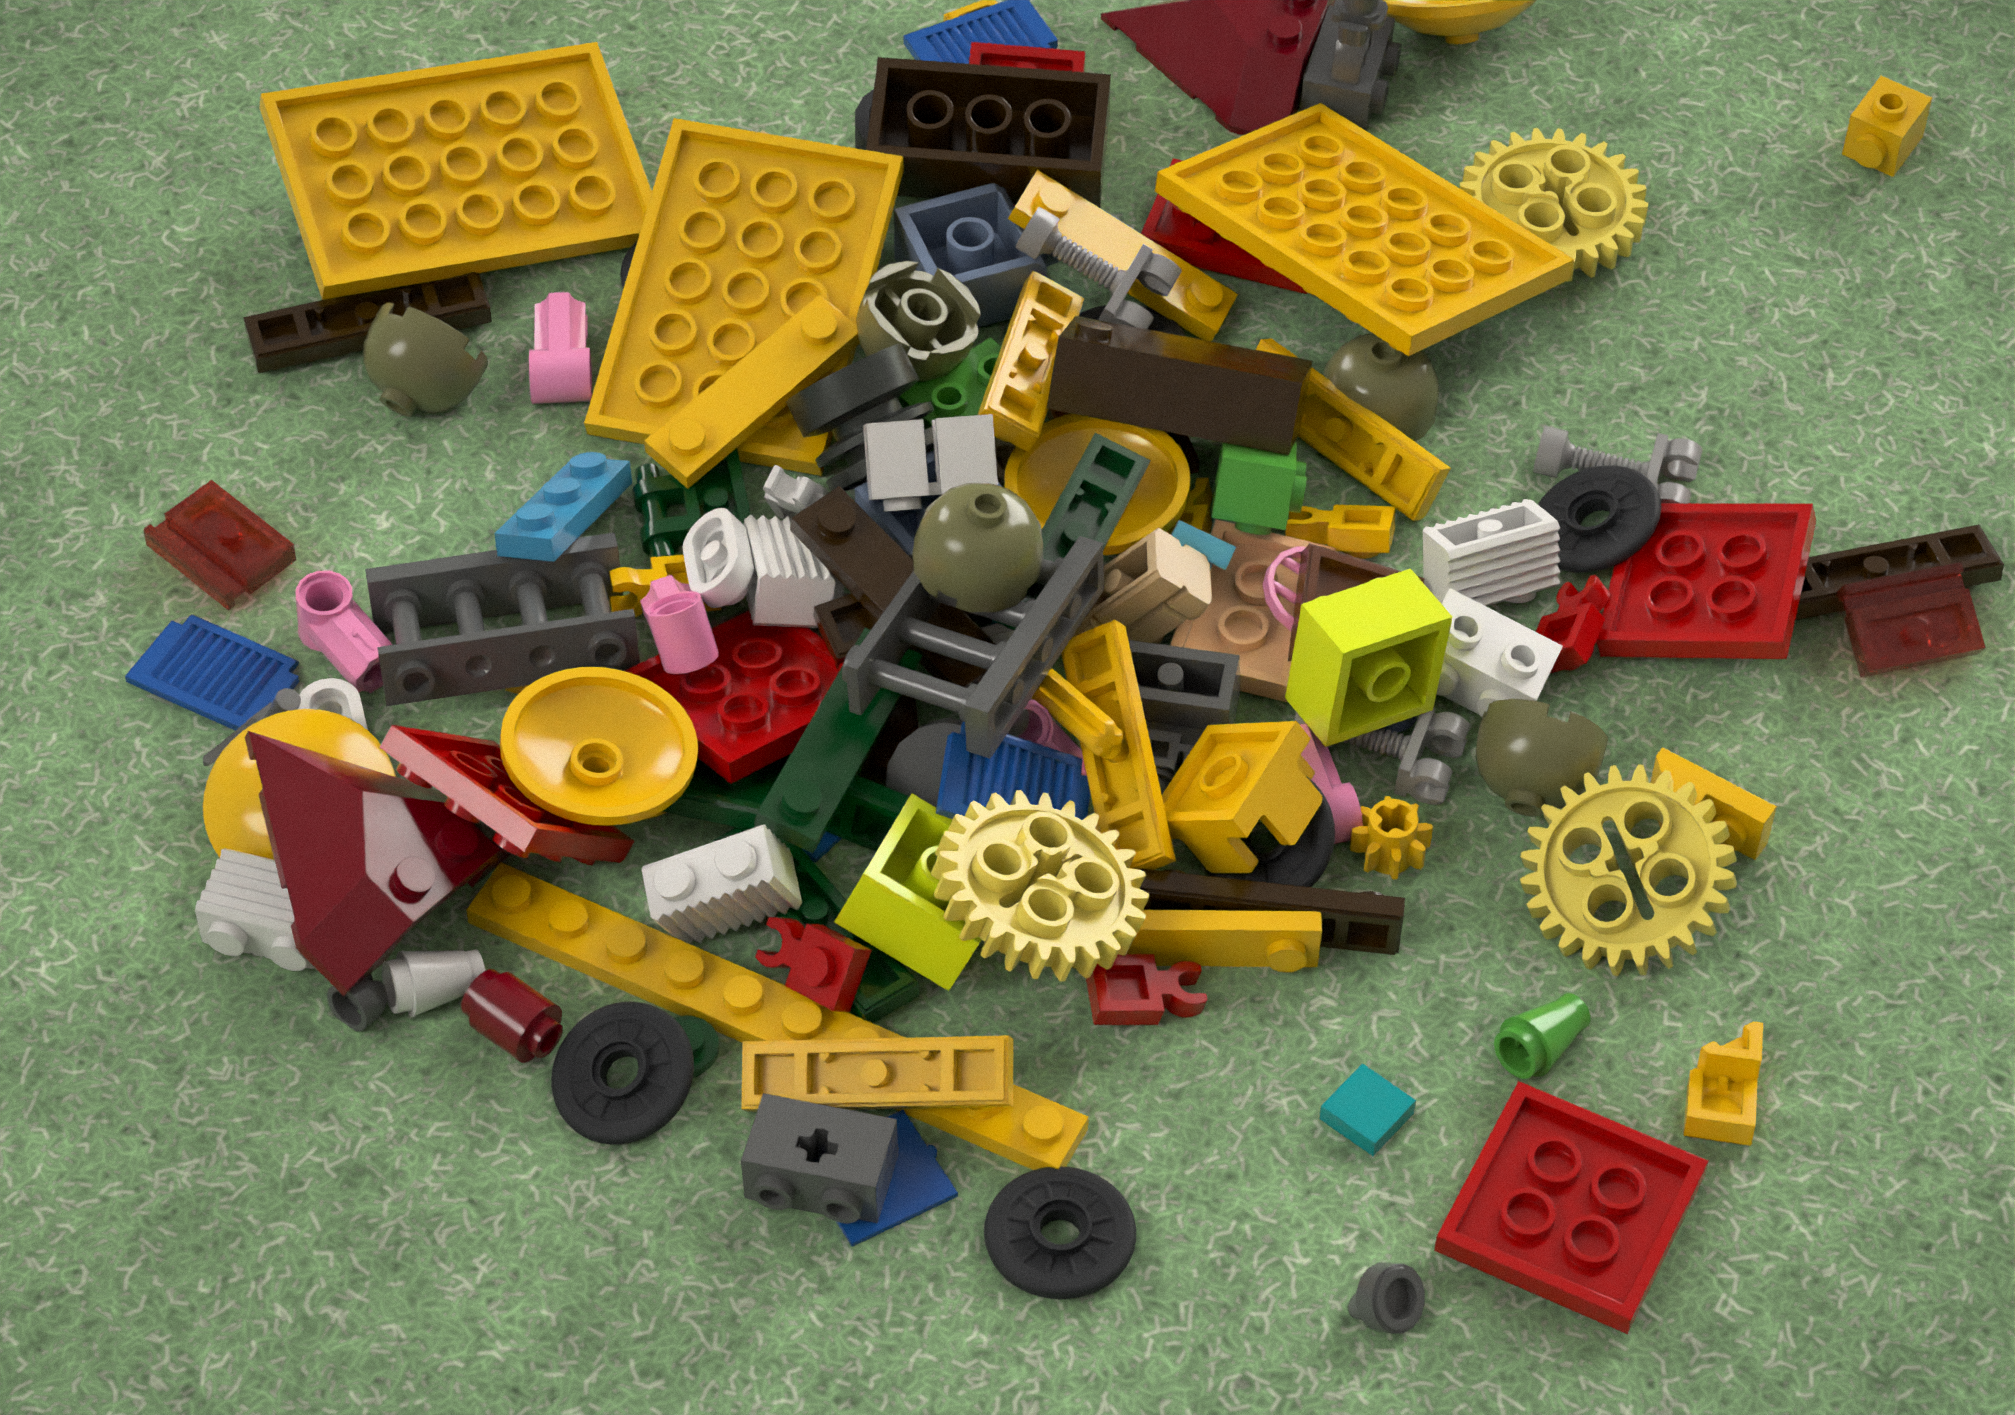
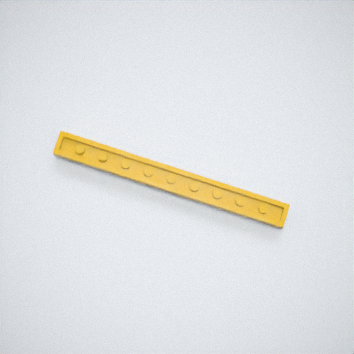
M501 862L466 909L468 923L675 1014L701 1018L707 1021L716 1032L742 1043L743 1041L906 1038L867 1020L864 1021L862 1018L848 1012L832 1011L779 982ZM1013 1084V1107L895 1109L897 1111L904 1110L908 1116L1032 1170L1045 1167L1059 1169L1061 1166L1066 1167L1088 1131L1089 1116Z

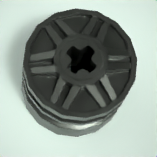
M902 344L890 346L852 363L801 390L786 401L803 437L817 436L832 431L837 441L815 459L818 467H825L843 458L846 459L849 468L826 481L830 491L838 486L844 491L854 490L856 487L867 482L863 425L866 423L920 420L934 411L931 402L917 403L902 408L898 400L899 396L908 391L919 380ZM932 427L924 430L926 453L934 448Z

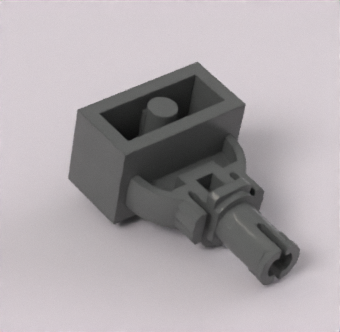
M1336 0L1334 6L1329 5L1303 80L1300 111L1322 103L1365 131L1368 129L1372 113L1383 114L1389 91V81H1385L1384 77L1385 75L1395 77L1402 49L1401 43L1393 42L1395 18L1386 17L1388 12L1386 1Z
M1128 640L1161 794H1163L1208 725L1235 723L1240 697V655Z

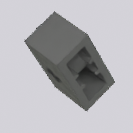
M763 1093L741 1158L744 1198L755 1200L770 1209L784 1210L793 1208L823 1214L827 1218L840 1223H853L858 1219L878 1223L898 1158L897 1119Z

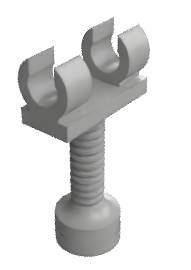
M1039 206L1015 248L1034 260L1041 254L1050 255L1052 253L1054 258L1057 257L1059 261L1063 259L1062 262L1064 264L1068 262L1069 267L1073 265L1074 270L1078 269L1079 273L1083 272L1084 276L1088 275V278H1093L1094 282L1099 281V285L1104 284V288L1109 287L1112 297L1098 320L1148 329L1154 319L1150 312L1134 302L1124 300L1135 279H1138L1148 290L1158 295L1167 296L1182 272L1179 266L1165 256L1152 253L1153 249L1143 244L1129 269L1118 271V267L1113 268V264L1110 263L1108 265V261H1103V258H1098V255H1093L1091 251L1087 253L1088 249H1082L1081 245L1077 246L1076 242L1072 243V240H1067L1066 236L1062 237L1058 229L1060 218Z
M1544 426L1533 473L1557 478L1562 470L1569 469L1570 467H1572V470L1577 468L1578 471L1597 466H1622L1645 475L1656 487L1661 503H1690L1692 493L1685 486L1673 482L1656 483L1659 472L1672 479L1686 482L1695 480L1703 451L1696 442L1684 438L1670 441L1668 440L1669 435L1657 433L1650 461L1641 464V461L1638 460L1635 463L1634 459L1629 461V458H1625L1623 460L1622 456L1617 458V455H1613L1611 457L1609 453L1605 456V452L1599 454L1597 450L1593 452V449L1587 451V448L1581 449V446L1576 448L1569 440V431Z
M1433 708L1432 711L1419 715L1412 735L1404 737L1402 733L1398 735L1395 731L1392 733L1389 729L1385 731V728H1381L1380 730L1377 729L1345 740L1344 743L1350 742L1351 745L1356 743L1357 747L1362 745L1364 749L1368 747L1370 751L1374 749V752L1378 753L1380 751L1383 755L1386 753L1387 756L1398 757L1401 760V764L1398 769L1394 794L1406 797V794L1409 793L1420 802L1438 805L1445 800L1450 787L1448 783L1453 771L1448 765L1439 760L1431 758L1420 759L1426 746L1433 753L1451 758L1460 757L1468 740L1466 736L1470 724L1458 714L1451 712L1437 714L1434 713L1435 708ZM1296 712L1294 721H1297L1299 725L1306 724Z

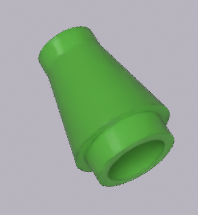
M1565 993L1555 1001L1507 1018L1503 1021L1500 1032L1494 1040V1049L1498 1060L1509 1073L1521 1079L1546 1075L1577 1035L1589 1026L1591 1022L1589 1009L1581 998L1572 993Z

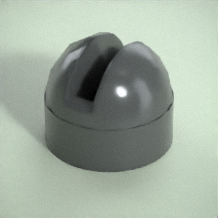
M371 974L360 981L345 996L334 986H331L327 992L328 1004L335 1017L357 1032L364 1030L380 1017L388 999L384 984L379 980H373Z

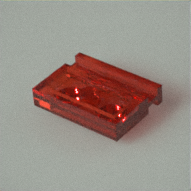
M213 480L207 482L164 513L166 520L156 527L149 524L143 529L146 545L228 611L235 606V599L246 591L249 595L297 560L295 547L291 541Z
M1961 562L1845 584L1837 591L1838 599L1843 601L1847 616L1844 620L1860 678L1978 655L1986 648L1970 591L1964 587L1961 576L1964 570Z

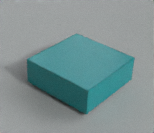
M1362 1063L1321 1105L1319 1119L1374 1156L1414 1114L1416 1100Z

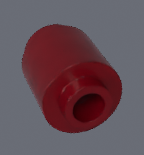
M488 969L482 972L470 984L462 999L461 1010L463 1014L469 1017L470 1026L521 1063H527L535 1056L537 1058L546 1057L554 1050L562 1037L561 1008L511 972L499 973L495 969Z

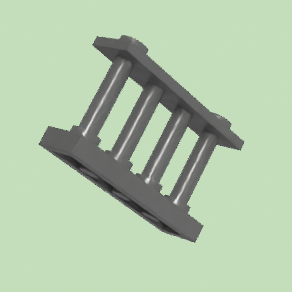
M615 532L577 538L554 562L497 556V550L365 569L373 623L382 633L394 632L396 640L395 645L377 647L386 707L530 685L546 675L585 664H606L622 670H627L639 664L640 658L634 610L611 612L608 601L611 596H624L623 592L612 591L609 571L620 568ZM577 604L584 605L586 616L548 622L546 609ZM521 613L522 626L485 631L483 618ZM458 623L460 635L428 640L421 639L420 628Z
M1079 536L1065 558L1059 557L1055 562L1043 559L1036 583L1045 587L1036 600L1029 599L1026 603L1020 602L1015 606L997 612H970L1016 627L1007 642L1001 641L998 645L927 623L940 603L956 608L957 599L946 596L939 590L937 598L925 590L913 571L861 645H854L845 658L842 679L847 683L849 711L862 715L882 687L959 713L960 720L965 722L967 751L991 759L1104 591L1103 543ZM913 645L986 669L987 672L978 684L973 683L966 688L897 664L909 647Z

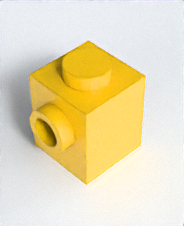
M1880 76L1850 115L1842 155L1856 160L1864 167L1874 168L1894 177L1923 138L1932 97Z

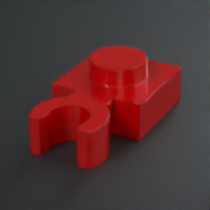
M1596 574L1589 576L1585 587L1580 592L1576 590L1571 582L1564 583L1556 596V602L1559 605L1557 612L1542 616L1536 632L1563 646L1550 673L1577 669L1583 664H1587V661L1594 652V645L1605 621L1600 611L1606 605L1610 596L1609 590Z
M769 917L766 925L780 933L782 946L779 952L758 949L755 955L758 962L769 968L790 969L785 983L786 987L832 1011L850 1012L871 949L824 925L806 923L804 928L795 919Z
M1118 954L1112 967L1108 970L1096 964L1091 976L1086 978L1093 1024L1158 1025L1165 1011L1164 1008L1182 1018L1193 1017L1202 1013L1208 1000L1206 993H1188L1180 987L1181 985L1190 986L1197 983L1202 972L1201 964L1192 961H1181L1173 964L1169 970H1157L1154 954H1126L1125 956Z

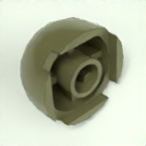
M903 261L888 264L872 275L856 317L860 345L867 356L890 346L902 344L919 378L916 383L926 382L948 375L968 356L979 332L977 322L981 316L980 309L969 289L952 274L937 268L933 276L923 271H916L919 262Z
M394 303L383 305L369 328L363 351V362L370 381L383 392L379 398L380 402L400 415L411 417L415 410L428 414L447 412L466 400L478 385L488 366L487 356L482 350L475 360L464 350L470 339L443 321L411 307L407 308L403 317L392 314Z
M1369 333L1359 335L1344 343L1326 363L1323 376L1329 379L1338 390L1359 405L1379 415L1409 438L1414 437L1413 441L1424 437L1435 423L1439 397V381L1431 360L1423 350L1407 356L1401 351L1393 349L1386 341L1375 334Z
M966 483L950 488L927 507L917 530L912 551L914 573L927 592L937 598L939 590L946 596L957 599L956 608L968 612H997L1015 606L1026 598L1027 589L1037 582L1043 561L1041 525L1026 501L1010 489L991 483Z
M1523 699L1493 701L1489 704L1487 713L1484 711L1481 718L1475 758L1480 776L1495 794L1505 799L1506 808L1520 815L1537 817L1542 815L1541 807L1544 804L1558 809L1566 806L1560 790L1564 785L1578 795L1586 792L1584 774L1589 772L1597 779L1608 743V737L1601 727L1586 717L1570 711L1568 722L1549 717L1547 715L1550 704Z

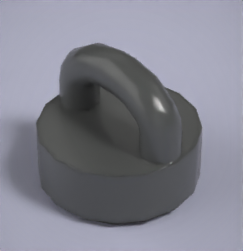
M1378 1262L1369 1267L1360 1278L1356 1293L1350 1298L1347 1308L1351 1317L1362 1320L1368 1328L1376 1332L1405 1333L1412 1329L1421 1318L1425 1305V1290L1422 1280L1417 1272L1406 1264Z

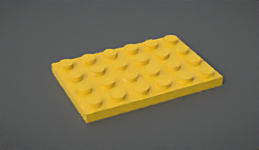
M597 42L261 93L259 108L322 300L447 279L471 272L482 273L629 248L638 241L652 190Z
M1322 103L1157 172L1156 193L1178 206L1182 212L1198 219L1218 232L1224 239L1235 243L1258 258L1264 265L1275 269L1301 286L1307 293L1318 297L1344 314L1350 321L1358 323L1386 341L1393 349L1401 351L1407 356L1415 354L1571 279L1574 264L1572 257Z
M674 118L584 421L587 435L644 444L645 439L819 294L857 325L856 317L859 305L872 275L877 272L904 171L903 156ZM856 347L814 383L852 364ZM785 406L737 447L740 462L768 467L777 465L785 470L822 476L824 467L819 468L815 459L830 447L833 433L830 431L817 436L803 437L788 406Z

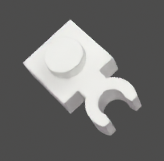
M777 465L773 466L763 486V490L766 492L765 500L776 516L783 519L787 516L791 519L829 493L825 487L807 477H797V479L790 477Z

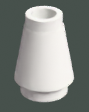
M477 949L470 951H399L396 959L384 961L382 964V981L386 989L388 1005L394 1014L408 1011L409 1015L414 1017L464 996L474 979L485 971L481 954Z

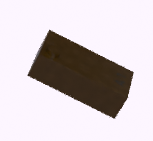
M878 57L866 150L903 156L904 171L897 196L933 199L995 183L1005 188L1013 205H1016L1034 174L1039 170L1100 208L1110 116L1111 74Z
M1075 316L1058 337L1047 409L1289 455L1300 432L1313 361Z

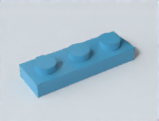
M597 452L581 453L572 457L563 468L494 533L497 556L554 562L632 484L630 461L606 459L604 454Z

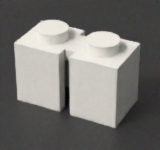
M993 414L936 418L932 420L936 482L928 483L923 419L866 423L863 425L869 500L883 499L884 512L922 509L921 496L943 495L950 488L966 483H991L998 486Z

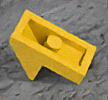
M1662 747L1656 755L1650 783L1654 784L1664 770L1671 772L1674 782L1673 792H1676L1686 783L1692 782L1697 792L1694 805L1711 799L1716 809V815L1711 822L1725 821L1730 836L1721 844L1731 845L1734 847V851H1739L1756 860L1768 843L1777 806ZM1658 821L1659 826H1660V829H1661L1662 823H1661L1660 821Z

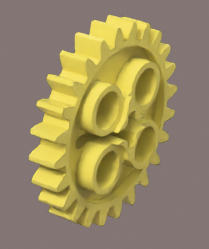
M1533 128L1531 140L1525 141L1516 132L1510 133L1508 147L1501 142L1492 140L1490 142L1489 154L1477 151L1474 155L1473 166H1465L1463 181L1460 182L1459 188L1572 257L1574 264L1571 279L1568 281H1572L1574 269L1580 268L1586 275L1592 278L1596 274L1597 262L1609 269H1613L1616 266L1617 255L1624 257L1631 255L1633 242H1640L1643 226H1645L1648 203L1644 201L1647 188L1646 185L1637 184L1638 169H1624L1626 157L1624 154L1607 158L1606 150L1608 143L1601 142L1593 148L1585 146L1586 134L1584 133L1578 135L1573 142L1566 141L1562 129L1555 131L1553 139H1545L1538 128Z
M1640 764L1636 767L1631 781L1622 780L1616 765L1610 766L1607 784L1599 785L1589 772L1585 773L1584 784L1586 792L1578 795L1564 785L1560 788L1566 804L1562 810L1546 804L1541 807L1549 827L1528 828L1527 832L1531 842L1540 849L1523 851L1520 856L1524 867L1535 871L1520 878L1524 892L1537 895L1527 903V907L1532 918L1546 917L1539 926L1546 940L1563 934L1558 945L1562 955L1567 957L1582 947V960L1585 967L1590 970L1604 956L1607 957L1612 975L1618 976L1623 968L1625 959H1633L1637 970L1642 976L1647 974L1649 957L1655 955L1669 969L1673 967L1672 948L1679 945L1686 952L1694 955L1697 953L1692 934L1696 930L1710 936H1714L1717 933L1714 922L1708 915L1709 911L1729 913L1728 899L1717 891L1733 889L1737 885L1734 872L1722 868L1737 861L1734 847L1721 844L1730 836L1725 821L1711 822L1716 815V809L1711 799L1694 805L1697 792L1692 782L1686 783L1676 792H1673L1674 782L1671 772L1668 770H1664L1654 784L1648 782L1644 765ZM1655 819L1662 823L1661 829L1652 837L1642 839L1630 834L1634 825L1641 820ZM1607 820L1615 823L1631 863L1637 870L1642 888L1654 911V916L1650 920L1642 918L1626 878L1619 868L1612 846L1602 827L1603 823ZM1592 844L1601 848L1600 854L1590 863L1576 864L1570 861L1573 851L1581 845ZM1677 875L1688 880L1683 891L1676 895L1665 896L1655 892L1658 883L1667 876ZM1620 901L1626 905L1625 911L1616 920L1604 922L1594 918L1598 907L1605 902Z
M1016 790L1010 805L1000 795L992 793L986 808L978 802L972 801L965 816L956 814L948 831L944 832L935 853L938 858L931 871V876L940 880L934 892V897L950 901L943 915L944 919L948 921H965L959 936L962 941L980 937L985 942L980 956L985 959L997 951L1005 954L1004 963L1005 970L1012 971L1018 962L1022 961L1028 963L1033 979H1038L1044 966L1052 968L1059 981L1066 980L1072 966L1084 978H1089L1096 964L1108 970L1112 967L1118 954L1123 956L1127 954L1146 918V914L1142 911L1149 899V893L1140 889L1146 874L1144 871L1129 868L1136 855L1134 850H1116L1114 848L1120 834L1117 830L1101 834L1095 829L1099 815L1093 813L1083 820L1075 817V802L1071 800L1061 810L1054 809L1049 794L1044 792L1037 805L1030 804L1022 790Z

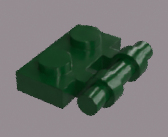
M737 448L688 489L672 475L660 476L659 468L655 464L646 463L635 470L637 483L633 487L632 494L636 510L643 514L644 525L640 530L642 548L650 557L675 555V550L679 546H683L684 539L692 526L702 516L714 509L725 508L729 510L743 525L744 519L751 515ZM684 503L686 515L668 517L667 509L670 505Z

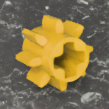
M1385 796L1384 800L1375 804L1372 809L1365 806L1360 807L1363 826L1352 829L1350 851L1356 853L1365 852L1363 869L1365 872L1368 873L1375 870L1382 874H1388L1393 880H1397L1399 873L1408 869L1409 866L1419 870L1424 867L1426 848L1431 846L1433 825L1418 823V804L1410 805L1403 800L1391 799L1390 796Z

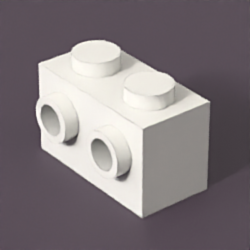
M1449 588L1441 604L1453 618L1436 695L1444 696L1479 714L1481 717H1483L1484 711L1487 713L1488 706L1493 701L1505 699L1537 701L1563 646Z

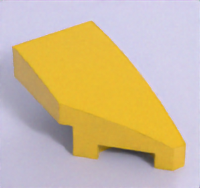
M1753 1021L1745 1025L1741 1037L1723 1046L1712 1041L1701 1047L1697 1067L1690 1070L1683 1136L1748 1146L1752 1145L1756 1126L1757 1081L1762 1062L1763 1023Z

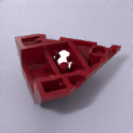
M1171 0L1101 13V20L1114 31L1120 29L1136 43V51L1192 100L1195 98L1200 99L1216 113L1215 120L1229 132L1246 135L1298 112L1303 73L1317 42L1329 5L1334 6L1336 0Z
M248 731L244 737L250 760H256L262 784V790L258 795L281 889L287 888L295 918L291 929L296 949L343 996L390 957L404 935L466 883L473 888L492 872L500 862L502 863L512 854L493 841L492 838L496 831L482 821L479 823L467 821L451 812L444 805L447 796L439 790L423 788L398 777Z

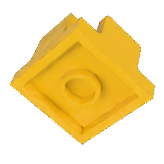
M1297 721L1208 725L1163 792L1162 798L1171 839L1183 841L1208 871L1212 873H1252L1259 861L1240 838H1247L1259 819L1281 845H1295L1321 805L1322 795L1309 780L1313 778L1315 771L1301 755L1311 738Z

